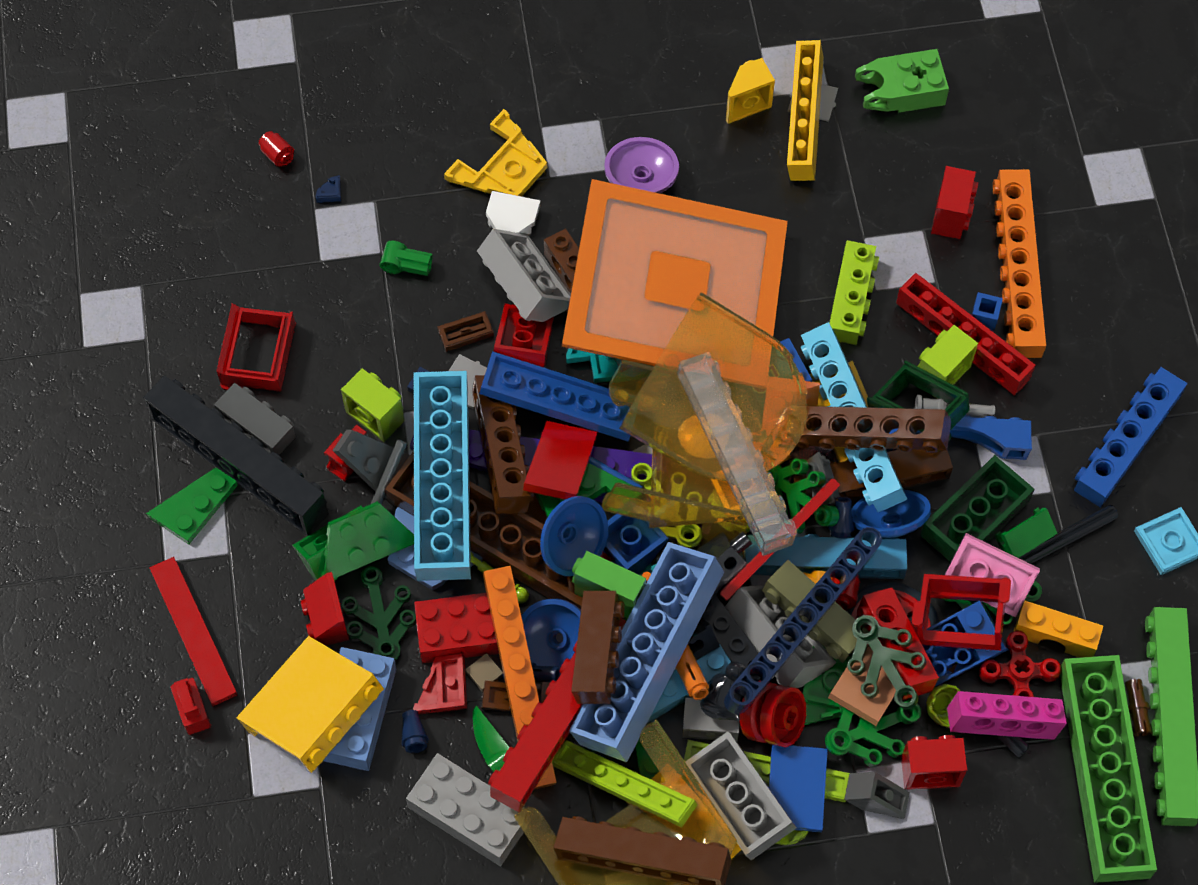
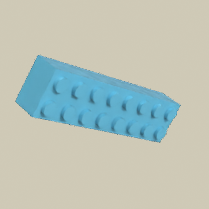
M467 371L414 372V570L417 581L471 579Z

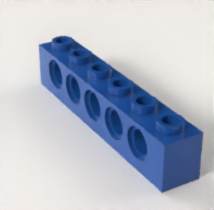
M1160 367L1156 374L1151 372L1143 384L1146 387L1142 393L1137 391L1130 401L1131 409L1129 411L1123 410L1118 417L1116 423L1119 425L1115 431L1110 428L1102 440L1105 443L1101 449L1096 447L1088 460L1091 464L1088 468L1083 466L1077 473L1075 480L1078 482L1074 491L1101 508L1182 396L1188 383ZM1152 396H1157L1160 400H1155ZM1138 414L1146 416L1147 419L1140 418ZM1124 433H1130L1134 438H1129ZM1110 452H1116L1120 457H1115ZM1096 471H1103L1107 476H1101Z

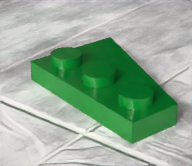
M214 468L147 512L146 515L149 519L189 545L238 486L237 481L218 468Z

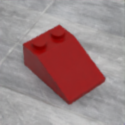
M505 304L494 345V352L545 368L554 317L544 322L527 321L520 316L519 310L515 305Z

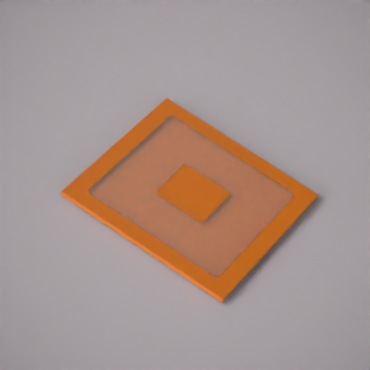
M592 179L561 347L766 390L788 221Z

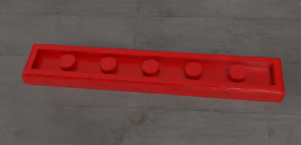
M831 479L719 592V595L727 601L821 506L840 484L835 479Z
M171 557L149 567L212 706L237 696L235 687L175 558Z

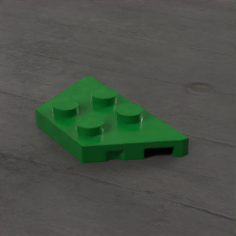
M378 501L328 522L327 527L328 541L324 551L326 559L321 576L332 572L335 579L414 544V534Z
M853 653L843 663L839 659H834L836 664L804 685L803 695L806 701L805 725L841 717L840 705L828 697L847 668L848 661L852 658Z

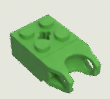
M937 49L878 58L869 64L857 68L855 73L856 81L871 83L879 87V89L864 96L863 107L866 109L885 112L898 110L899 113L946 104L949 87ZM867 71H872V72H870V73H868V74H866V75H862L863 73H865V72H867Z

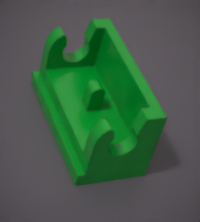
M1044 507L1042 509L1036 508L1033 510L1034 515L1016 527L1002 534L1000 531L997 532L995 538L1000 549L1020 558L1058 534L1048 509Z

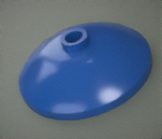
M904 490L907 500L878 513L873 504L869 506L865 498H862L852 508L854 526L858 530L873 527L880 532L882 538L900 537L917 530L929 519L931 514L930 502L920 493Z
M574 496L559 503L549 514L542 529L540 547L542 557L552 571L563 576H574L572 572L573 566L578 558H583L586 551L601 556L608 537V521L601 505L588 497Z
M546 599L531 605L521 615L531 663H536L537 666H559L561 668L566 658H572L575 653L573 648L578 640L581 610L576 605L562 599ZM558 633L563 636L561 643L556 639Z

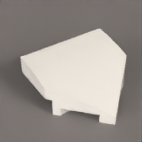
M492 191L486 210L489 227L521 234H531V227L535 226L539 213L540 200Z

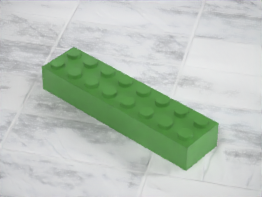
M1119 655L1064 659L1061 665L1060 680L1094 883L1150 879L1157 871L1120 657Z

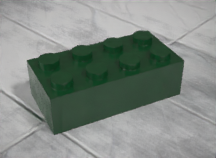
M994 455L924 523L920 536L951 562L966 533L988 543L997 532L1030 502L1035 489Z

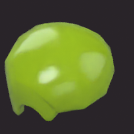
M942 684L935 687L927 698V713L938 725L950 728L947 707L956 693L960 691L956 686Z

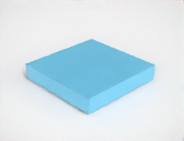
M1182 507L1144 523L1134 530L1160 575L1198 559V533Z

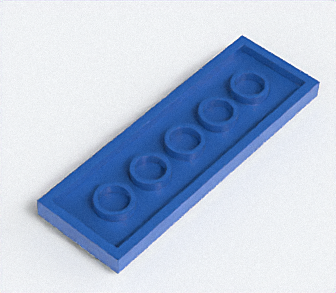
M493 351L479 392L481 395L625 441H629L640 401V398Z

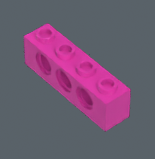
M958 691L947 707L950 732L1055 740L1067 724L1062 699Z

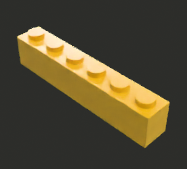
M821 40L796 41L787 158L790 181H815L824 59Z

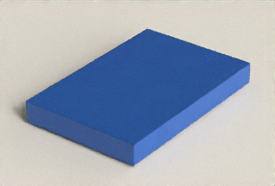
M772 745L769 775L770 790L797 827L795 830L822 832L827 749L789 746L786 748Z

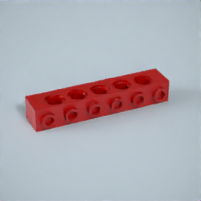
M915 273L899 289L896 304L937 336L943 330L948 331L955 325L974 339L978 346L972 363L1014 396L1031 379L1036 366L1033 362L919 274Z

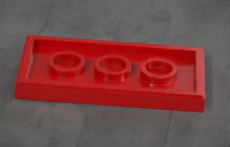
M546 421L527 473L523 490L564 500L578 496L596 442L597 432Z

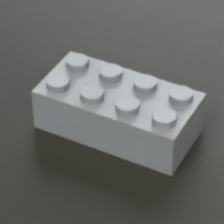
M729 731L683 763L741 850L750 860H753L797 828Z
M438 753L406 797L407 806L410 810L500 867L531 822V811L523 807L519 813L490 797V786Z

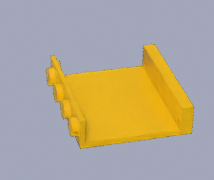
M308 636L236 718L248 733L253 736L259 733L298 758L307 770L312 773L336 744L341 741L355 722L360 719L361 715L373 701L377 699L384 688L374 674Z

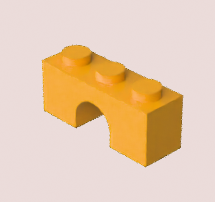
M1024 600L1014 631L1024 632L1028 640L1039 644L1040 640L1043 639L1057 641L1066 647L1064 653L1083 658L1094 656L1103 625Z

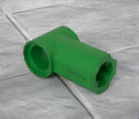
M398 241L386 242L379 266L382 270L392 274L406 271L428 276L432 267L433 254L408 249L407 246Z

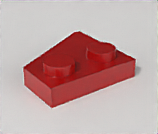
M463 654L435 657L431 666V673L422 686L423 692L418 703L414 704L413 710L418 711V714L467 709L465 657Z

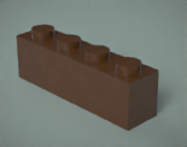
M583 591L571 690L577 704H610L611 694L616 692V678L613 677L614 668L619 666V654L616 648L617 643H620L622 639L619 621L620 618L624 617L625 612L624 602L620 601L616 591Z

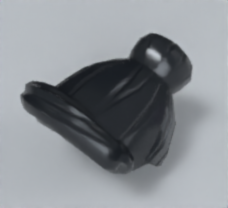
M739 662L729 663L724 672L716 674L708 682L709 693L700 701L701 710L705 715L718 720L740 721V714H733L727 710L724 698L733 683L746 669L743 664ZM733 694L737 701L742 702L744 698L742 695Z

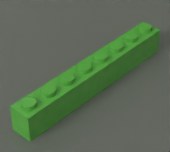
M1154 607L1150 615L1146 616L1145 631L1150 633V642L1147 643V657L1151 658L1152 667H1149L1148 681L1149 684H1153V693L1150 695V709L1154 710L1155 719L1152 720L1151 724L1152 735L1156 736L1153 760L1158 762V772L1155 773L1154 782L1155 788L1159 789L1160 799H1157L1156 813L1157 816H1161V825L1196 826L1198 823V764L1187 608Z

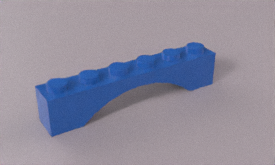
M965 415L950 430L952 437L977 443L1002 459L1027 460L1032 450L1031 421L1017 417L997 419L994 416L976 418ZM898 428L891 430L889 434L896 432ZM886 449L887 452L895 451V450H896V449Z

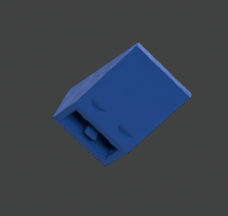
M978 601L927 628V630L995 635V623L984 603ZM1003 638L1001 651L922 645L939 677L935 687L1009 650ZM957 663L954 673L948 671L953 664Z

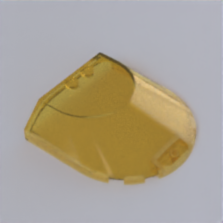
M700 293L679 323L628 409L619 429L698 475L720 481L746 480L762 475L779 465L797 445L803 433L808 410H806V394H808L802 372H799L792 360L794 357L777 339L704 293Z

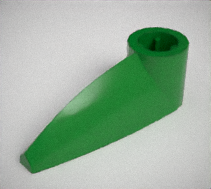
M476 706L473 709V729L477 745L493 772L496 769L500 771L504 765L503 758L510 747Z

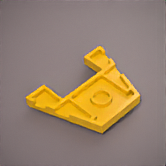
M503 109L490 123V129L507 141L479 172L457 159L444 173L446 181L489 194L495 191L522 197L547 169L545 159L531 141L525 138L520 127L510 119L508 112Z

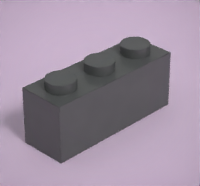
M234 383L214 404L215 409L223 414L224 420L230 424L234 422L243 429L244 434L250 439L252 437L258 439L263 444L264 449L270 454L275 452L280 455L296 438L293 422L284 415L281 417L277 415L269 403L266 401L261 403L255 398L254 393L245 386L241 388Z

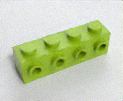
M846 241L830 319V325L839 342L857 345L858 336L864 337L866 321H862L863 314L868 315L871 300L866 299L867 292L872 293L875 278L870 276L871 271H877L879 256H875L876 246Z

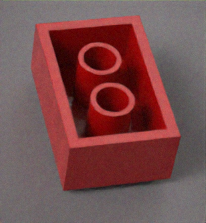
M487 593L414 602L422 664L434 662L435 657L463 654L465 658L484 656L486 653L488 655L499 654Z

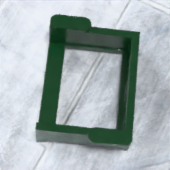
M906 360L896 374L873 397H867L868 408H903L891 400L897 397L910 383L949 404L945 410L952 421L950 430L970 410L967 392Z

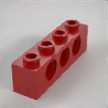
M893 588L863 595L857 609L858 617L870 615L878 621L879 626L894 630L906 629L913 637L912 644L908 647L895 645L894 643L897 644V642L894 640L878 638L882 646L908 653L920 652L926 658L927 663L922 670H914L909 664L892 661L904 683L913 687L918 695L932 692L939 677ZM867 625L866 627H867L868 631L870 632V631H871V626ZM902 634L899 641L906 642L908 635ZM916 657L913 660L914 665H920L922 662L921 657ZM906 694L903 700L911 698L912 695Z

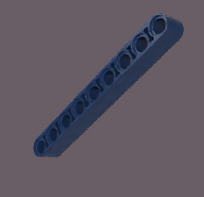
M866 527L860 530L733 683L724 698L725 707L729 712L741 714L749 708L869 562L882 542L881 534L877 529ZM862 540L868 541L871 547L866 546ZM847 559L853 560L856 565L849 564ZM831 578L838 579L841 584L834 583ZM815 596L823 598L825 603L818 602ZM802 615L807 617L809 623L803 622L799 618V616ZM783 635L791 636L794 642L786 641ZM767 654L774 655L778 662L770 661L767 658ZM750 674L758 675L761 678V682L754 681ZM733 694L742 695L745 702L737 701Z

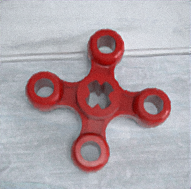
M1013 631L1006 639L1011 660L1004 664L991 659L986 660L979 668V676L985 683H994L999 679H1007L1014 686L1013 696L1034 697L1033 692L1029 688V682L1034 678H1041L1046 682L1055 681L1061 674V665L1053 658L1034 663L1025 653L1029 641L1027 635L1022 631Z

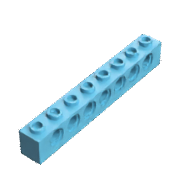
M825 323L802 334L801 337L804 345L801 346L802 352L806 360H812L813 365L809 366L814 379H820L822 385H820L819 392L824 401L829 400L830 406L827 407L868 408L830 323ZM846 427L841 428L838 432L845 430ZM872 428L866 429L864 433L869 432ZM844 448L850 463L855 461L857 468L853 472L859 484L864 483L866 490L862 491L869 506L873 504L879 513L907 500L886 450L876 451L871 448L850 450ZM873 456L871 460L865 461L866 458ZM883 477L879 482L873 483L877 478Z

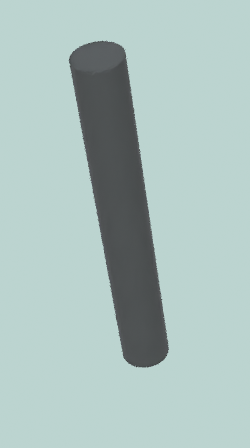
M397 440L371 504L378 501L382 505L386 496L385 489L394 477L406 448V442Z

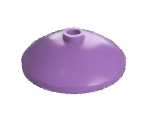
M634 137L623 140L611 148L605 158L604 170L610 183L660 194L669 189L676 181L679 172V162L674 151L665 143L653 138Z

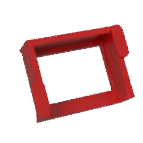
M233 303L231 304L216 370L220 386L223 390H228L236 383L241 388L245 386L247 388L281 391L296 326L293 312L284 313L243 308ZM241 322L264 324L280 328L270 373L231 368Z
M924 574L921 600L914 603L912 625L917 627V635L921 644L1001 651L1005 605L1010 600L1011 580L1009 578L996 579ZM931 598L998 602L995 635L927 630Z

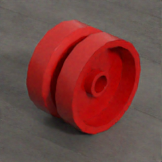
M768 683L749 708L740 714V726L743 734L747 739L786 748L793 745L800 737L805 725L806 701L798 688Z

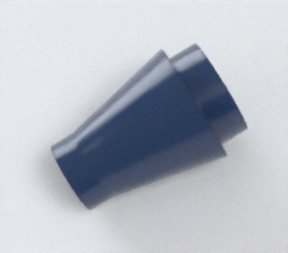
M848 497L835 498L834 506L839 511V520L835 526L828 527L833 537L848 538L851 537L852 531L855 529L851 499Z
M408 710L402 714V746L405 747L408 753L422 752L427 748L429 738L419 718L418 711Z

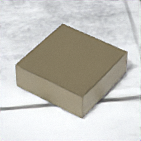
M487 653L465 669L466 674L482 693L485 680L497 682L503 677V672Z

